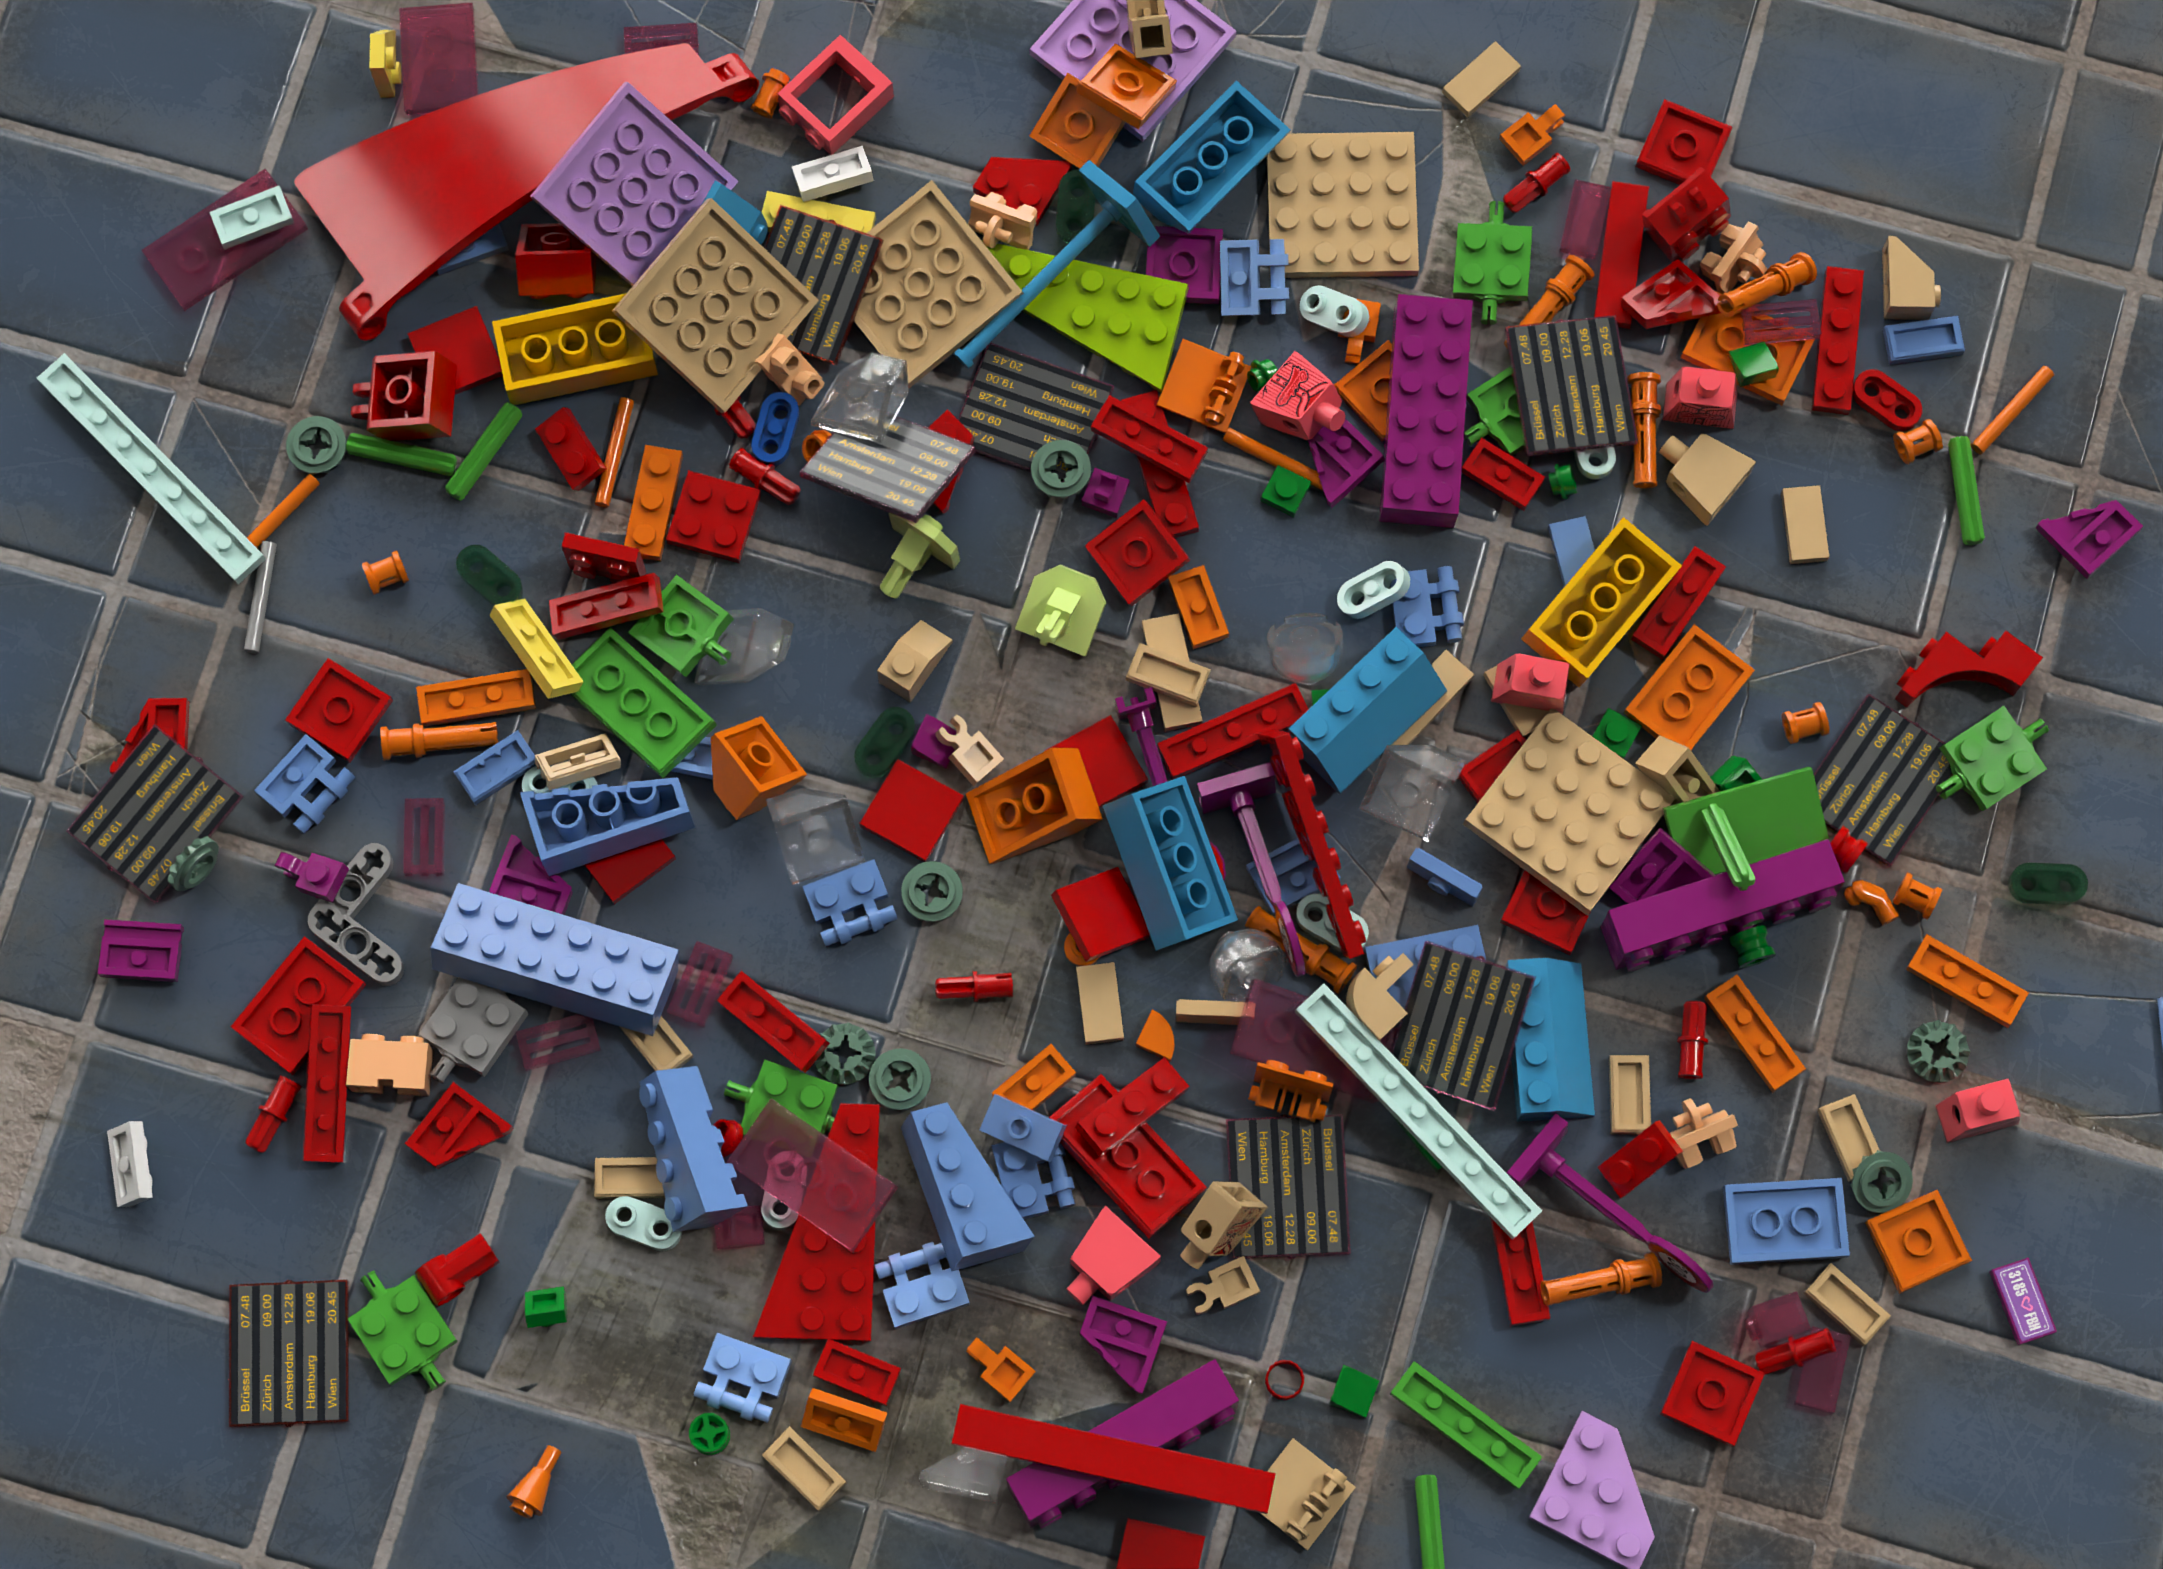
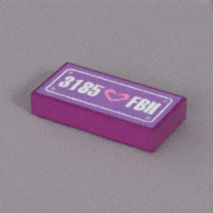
M2029 1258L1989 1271L2018 1346L2057 1332Z

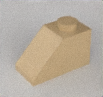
M1888 236L1882 249L1884 319L1929 320L1934 308L1939 307L1941 301L1940 285H1935L1934 271L1899 238Z
M920 620L897 641L878 668L879 683L911 703L953 640Z
M1659 735L1635 763L1642 773L1675 798L1673 801L1674 805L1720 792L1689 747Z

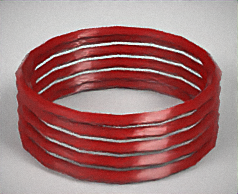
M1290 1360L1275 1362L1266 1373L1265 1384L1267 1390L1272 1396L1281 1400H1289L1296 1397L1304 1386L1302 1369L1298 1364ZM1290 1364L1298 1370L1301 1376V1386L1297 1392L1289 1396H1280L1270 1388L1268 1376L1275 1366Z

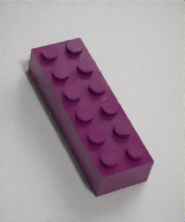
M1398 294L1393 317L1379 513L1380 522L1454 528L1459 515L1473 300Z
M1829 839L1749 864L1755 876V883L1748 886V889L1745 891H1740L1738 887L1733 886L1728 873L1725 872L1610 909L1600 928L1615 969L1627 967L1628 972L1648 966L1650 964L1649 959L1663 955L1664 960L1672 959L1686 953L1685 947L1697 943L1700 944L1701 948L1709 947L1723 940L1722 935L1734 931L1737 934L1771 919L1773 924L1783 923L1794 918V912L1808 908L1809 912L1812 913L1829 907L1831 905L1830 900L1837 897L1838 891L1845 883Z
M1216 1359L1088 1432L1163 1449H1169L1177 1445L1179 1450H1182L1200 1439L1199 1435L1202 1429L1211 1425L1213 1430H1216L1231 1422L1236 1414L1235 1411L1237 1410L1239 1399ZM1032 1463L1006 1478L1007 1487L1030 1528L1039 1524L1041 1530L1062 1518L1061 1511L1073 1504L1077 1510L1097 1498L1096 1490L1108 1484L1110 1490L1123 1484L1118 1481Z

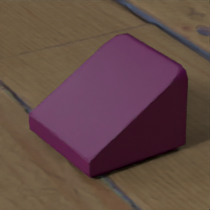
M926 714L911 745V753L947 769L950 762L948 757L955 752V749L952 746L942 744L937 739L935 733L941 727L945 728L951 735H956V730L935 717Z

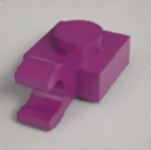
M281 852L274 865L284 870V876L298 880L295 887L301 893L332 903L349 871V868L343 862L315 853H311L306 863L293 855Z

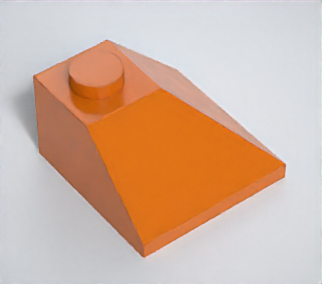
M763 716L714 733L711 737L713 790L736 820L760 811L807 775Z

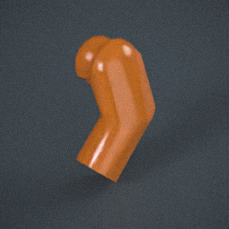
M1856 880L1852 882V886L1845 889L1844 896L1847 902L1852 906L1859 905L1861 902L1871 905L1882 926L1899 918L1895 907L1882 887L1864 880Z

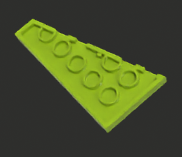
M998 243L994 248L987 247L1021 290L1055 257L1054 255ZM1073 260L1022 311L1034 319L1036 317L1051 326L1053 330L1095 355L1114 363L1124 372L1133 377L1136 376L1148 383L1153 389L1162 393L1189 287L1186 283Z

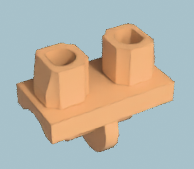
M990 192L986 197L975 194L970 199L971 215L968 225L974 232L984 235L983 243L986 247L994 248L1001 241L1017 248L1030 249L1037 220L1036 208L1026 204L1019 206L1018 209L1006 206V200L1002 195Z
M1749 221L1744 228L1728 224L1722 231L1719 239L1721 247L1728 250L1726 254L1722 257L1709 252L1700 262L1702 274L1715 282L1717 292L1721 294L1727 293L1733 289L1738 280L1746 283L1750 277L1759 278L1766 274L1767 268L1762 262L1766 252L1761 249L1763 242L1756 234L1759 230L1757 225Z
M778 333L774 337L770 348L755 360L765 372V375L782 392L788 393L795 398L798 406L806 398L814 399L824 386L825 382L819 373L782 334Z
M1691 1098L1682 1101L1684 1113L1673 1117V1122L1679 1129L1670 1132L1683 1151L1676 1157L1680 1166L1687 1169L1703 1161L1697 1143L1709 1139L1712 1149L1716 1154L1725 1153L1737 1147L1732 1128L1737 1127L1738 1124L1733 1114L1728 1115L1725 1110L1712 1114L1713 1110L1709 1103L1696 1107Z

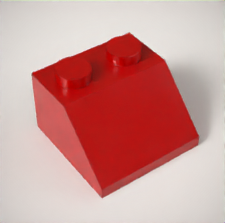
M560 223L521 224L515 253L519 296L543 299L550 295H566L571 298H580L587 294H594L596 254L590 248L586 247Z

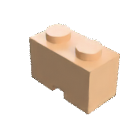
M362 1034L361 1039H350L346 1086L351 1092L383 1094L384 1086H391L394 1089H398V1095L429 1096L431 1076L429 1074L432 1072L433 1049L429 1043H424V1038L417 1036H401L400 1041H385V1036Z

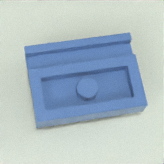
M1298 838L1268 853L1281 888V901L1285 902L1287 908L1299 903L1307 895L1320 892L1312 876L1314 874L1313 868L1317 867L1315 860L1311 861L1308 855L1304 856ZM1253 861L1246 865V869L1254 880V884L1271 915L1274 916V907L1265 895Z

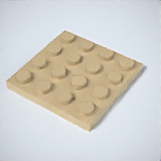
M1414 132L1288 134L1266 156L1269 254L1270 239H1284L1285 254H1288L1289 265H1285V278L1418 276L1419 255Z
M931 180L865 234L879 239L882 243L853 321L909 389L980 332L994 317L1024 293Z
M709 198L699 207L615 306L612 312L719 412L724 413L761 371L755 360L770 348L774 337L779 333L788 338L819 300L712 198Z
M1550 709L1471 811L1463 825L1588 916L1664 815L1663 808L1670 806L1675 798L1655 781L1557 710Z

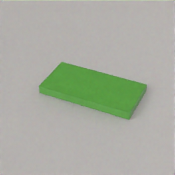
M611 627L572 664L584 682L579 692L571 693L570 695L662 779L717 726L716 722Z
M1809 766L1663 808L1669 836L1714 874L1725 872L1726 869L1701 818L1702 810L1708 808L1711 803L1717 804L1719 808L1724 810L1749 864L1829 839L1813 770Z

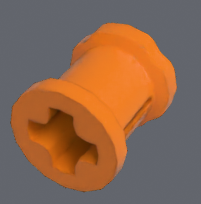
M1931 419L1924 420L1922 426L1906 433L1899 431L1893 435L1895 448L1905 464L1913 463L1915 457L1930 450L1937 452L1943 448L1940 432ZM1919 439H1923L1922 442L1918 444H1913V442Z
M397 550L392 552L390 557L375 563H362L364 573L374 595L378 594L383 587L399 581L403 583L409 581Z
M1821 702L1813 703L1812 708L1794 713L1786 711L1782 713L1783 728L1790 744L1799 742L1801 738L1819 733L1821 736L1829 735V722Z
M1907 872L1892 903L1896 905L1903 903L1921 912L1922 917L1928 920L1943 889L1939 887L1933 889L1914 880L1913 875Z

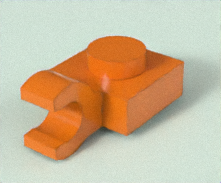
M1556 104L1536 120L1528 112L1500 134V141L1524 166L1552 144V138L1549 136V133L1554 132L1564 123L1562 118L1565 117V114Z
M1357 299L1367 307L1369 322L1365 330L1357 336L1346 337L1338 334V337L1349 338L1345 363L1360 364L1363 341L1375 342L1381 307L1379 302ZM1349 310L1344 313L1343 320L1348 317Z
M976 1337L966 1349V1352L987 1368L980 1378L1009 1403H1011L1036 1372L1006 1346L997 1355Z

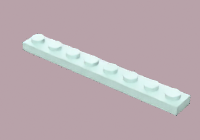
M65 353L37 377L40 384L237 584H240L266 560L264 555Z
M1325 984L1321 985L1295 1010V1013L1512 1240L1542 1212L1532 1199Z

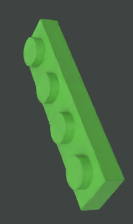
M1415 1361L1390 1393L1391 1396L1516 1490L1520 1489L1542 1458L1541 1455Z

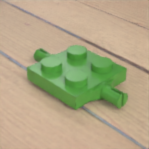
M1496 201L1489 203L1488 222L1482 224L1458 223L1453 298L1474 299L1482 303L1480 322L1485 325L1488 324V311H1490V325L1497 323V303L1528 301L1532 226H1514L1503 223L1505 203L1498 201L1497 215H1495Z
M1512 365L1467 394L1466 400L1477 413L1479 423L1464 431V440H1467L1469 446H1472L1481 437L1489 435L1498 442L1504 452L1511 456L1526 447Z
M676 574L666 588L661 591L664 612L640 618L628 633L684 677H687L706 655L713 658L720 665L727 663L722 656L729 660L731 652L719 645L717 641L734 618Z
M2002 706L1939 748L1950 763L1953 776L1937 785V792L1939 793L1948 786H1951L1950 789L1940 795L1946 800L1955 792L1963 789L1973 797L1981 811L1988 809L2047 770L2035 752L2032 742L2048 733V726L2046 725L2034 732L2035 729L2045 723L2039 718L2025 729H2022L2016 724L2006 707Z
M765 1059L758 1079L752 1084L751 1088L731 1080L728 1081L726 1086L740 1091V1093L725 1088L724 1096L745 1102V1114L741 1123L744 1136L786 1151L798 1153L813 1160L819 1141L827 1131L830 1132L835 1117H832V1104L839 1087L837 1084Z
M375 1271L367 1273L375 1287H373L366 1275L360 1281L363 1282L372 1299L366 1307L348 1318L351 1326L391 1386L407 1375L420 1372L431 1388V1391L438 1389L439 1387L431 1377V1374H433L440 1386L446 1380L443 1379L434 1362L443 1351L458 1342L415 1275L396 1287L385 1289Z

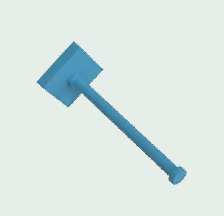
M1090 160L1079 169V172L1103 210L1022 289L1024 294L994 317L962 350L958 348L953 353L957 360L967 369L974 365L972 360L1113 220L1115 222L1119 221L1149 247L1160 237L1137 198Z

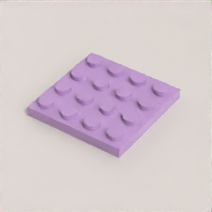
M1073 0L1029 49L1030 55L1062 80L1067 73L1082 80L1115 43L1133 54L1127 22L1126 0ZM1164 0L1165 11L1169 16L1173 54L1141 58L1177 80L1175 89L1139 130L1127 122L1124 124L1123 127L1142 142L1236 37L1235 29L1197 0Z
M624 82L530 197L586 247L590 248L594 254L627 283L633 286L699 209L714 181L732 190L738 183V180L629 82Z

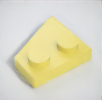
M380 30L370 34L369 69L380 98L395 97V84H401V64L396 62V30Z

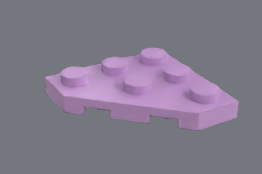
M1581 1411L1528 1519L1625 1569H1640L1655 1536L1617 1428Z

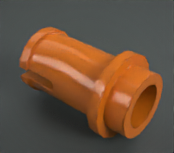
M771 68L769 73H764L762 77L764 83L754 103L751 105V109L755 113L765 118L773 117L774 110L779 102L777 93L790 80L787 74Z

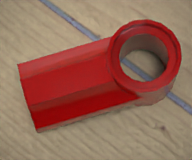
M480 1233L448 1255L442 1254L429 1260L416 1270L415 1275L434 1305L438 1307L453 1300L465 1290L466 1284L500 1262Z

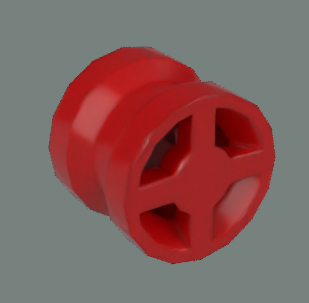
M1844 825L1830 842L1839 868L1845 874L1868 845L1865 840L1852 837L1850 830Z

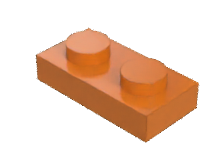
M1202 565L1169 576L1168 583L1193 650L1229 638V631L1205 566Z
M1050 1044L994 1090L992 1097L994 1094H998L1031 1110H1035L1076 1076V1072L1056 1048Z
M812 1388L807 1400L801 1428L876 1452L888 1413Z

